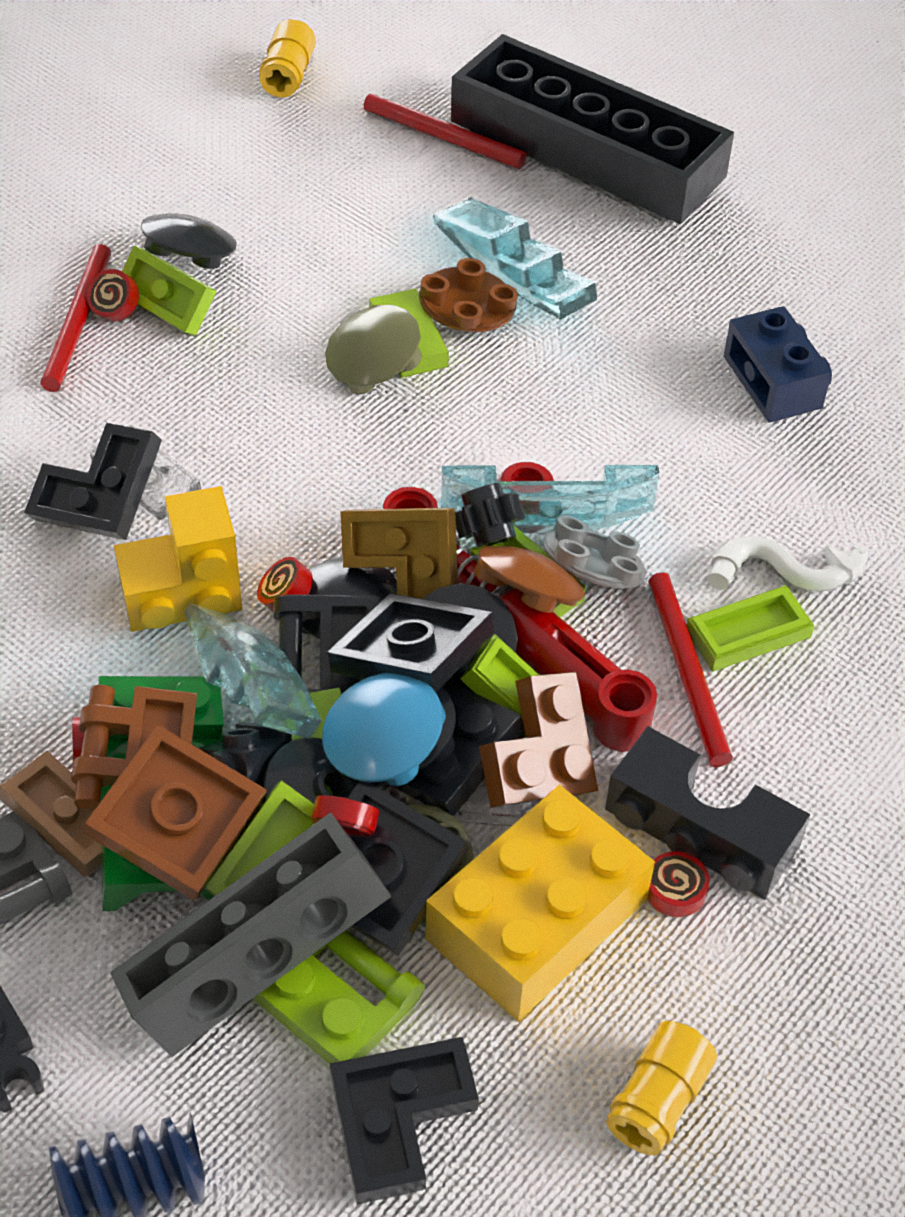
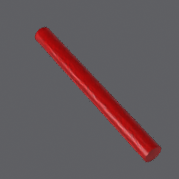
M369 93L365 98L364 110L517 169H521L525 164L527 154L522 150Z
M96 244L92 249L41 378V386L49 392H57L61 388L90 312L87 302L89 284L99 272L106 270L112 254L110 248L106 245Z
M665 572L656 573L649 578L648 583L709 763L713 767L725 766L732 761L733 756L669 574Z

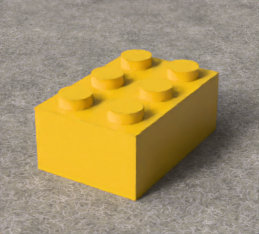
M559 784L426 900L425 940L519 1022L647 901L655 861Z

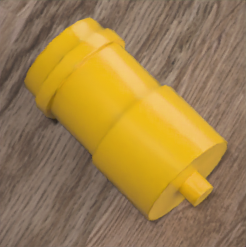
M288 19L279 23L274 31L267 49V57L263 59L259 69V78L263 89L275 97L285 98L291 96L299 89L302 83L303 71L307 68L316 45V36L306 23Z
M663 1021L659 1023L637 1059L634 1067L635 1071L622 1093L616 1095L610 1104V1113L607 1116L606 1124L617 1139L637 1152L653 1156L660 1154L663 1147L670 1144L676 1131V1124L687 1105L694 1102L717 1061L718 1055L708 1039L696 1029L676 1021Z

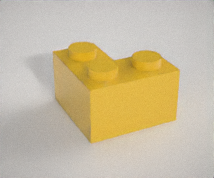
M222 486L165 496L170 535L114 545L119 579L131 632L149 628H163L170 624L205 617H218L225 613L243 610L236 537Z

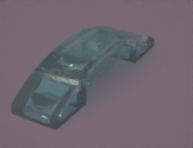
M496 465L442 466L441 508H455V512L460 511L464 507L461 494L485 485L500 483L504 495L518 493L526 519L515 522L514 526L522 533L545 534L546 531L554 529L558 517L562 515L575 517L583 521L588 526V529L596 530L627 522L654 510L660 474L659 465H605L603 481H497Z

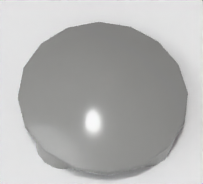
M562 515L558 517L554 529L546 531L542 540L546 554L555 563L575 577L589 583L615 589H631L643 584L647 572L641 559L636 555L640 544L635 538L626 533L613 531L607 536L588 529V526L583 521L575 517Z

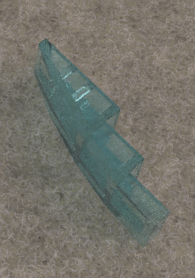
M471 197L433 215L435 225L465 255L481 261L486 267V272L495 275L507 285L514 287L519 297L561 320L598 300L595 282L563 268L561 251L530 238L528 221Z
M189 603L184 613L206 682L226 688L230 703L250 708L255 724L310 739L322 720L305 683L285 653L262 631L245 621Z

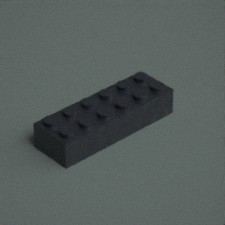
M501 34L452 76L450 122L474 133L526 152L527 156L549 167L558 169L587 184L596 186L678 224H682L727 177L734 131L507 35Z

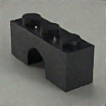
M647 726L610 775L605 810L612 813L626 827L635 830L640 829L667 844L671 851L684 852L699 859L704 866L720 874L732 887L742 891H750L766 900L800 849L811 814L756 784L747 797L736 806L715 808L702 803L691 792L694 788L701 754Z

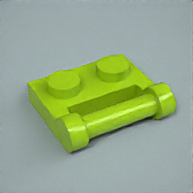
M345 930L252 999L330 1064L366 1056L416 1005L424 992L425 984L411 972L407 971L401 974L348 930ZM327 947L386 996L375 1007L315 957Z

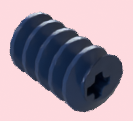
M191 1112L189 1113L187 1132L184 1135H181L170 1117L162 1119L159 1140L157 1142L151 1140L142 1124L134 1126L131 1147L126 1150L114 1132L106 1133L102 1156L98 1157L95 1156L85 1139L78 1140L74 1163L71 1164L66 1163L56 1146L49 1148L53 1180L62 1217H92L93 1210H97L100 1217H119L121 1203L124 1202L134 1217H146L150 1195L156 1197L165 1213L175 1210L177 1190L181 1187L193 1205L203 1203L206 1181Z

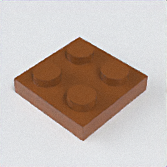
M157 724L86 821L84 834L196 902L264 801L267 789Z

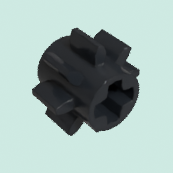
M494 483L475 488L460 495L464 507L461 508L462 510L455 512L456 530L459 539L473 537L476 548L482 549L485 546H494L517 537L513 525H515V522L526 519L518 493L504 495L501 484Z

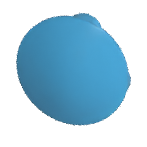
M382 673L368 677L346 690L331 707L322 733L324 751L336 770L351 779L362 782L386 781L393 786L404 785L414 779L418 773L419 764L435 747L446 718L445 709L433 688L423 681L392 673Z

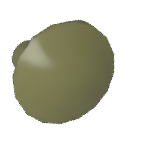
M374 305L355 312L341 322L329 338L325 351L328 370L337 381L346 384L352 393L365 394L371 391L376 384L390 380L401 371L405 372L414 369L422 358V353L418 347L421 336L417 320L408 310L395 305Z

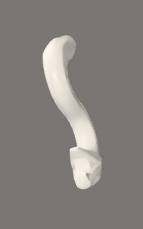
M755 536L738 537L725 542L718 549L711 561L712 569L708 576V583L716 589H726L732 577L739 572L744 561L749 558H759L769 562L786 581L796 587L809 591L832 590L841 585L850 584L859 577L864 570L868 550L865 547L853 545L851 552H843L830 545H826L825 554L830 566L826 569L815 570L801 565L784 546L773 540Z

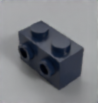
M785 306L730 319L723 357L768 423L823 409L828 386L832 381L830 364L825 357L820 356L807 338L803 326L796 323Z

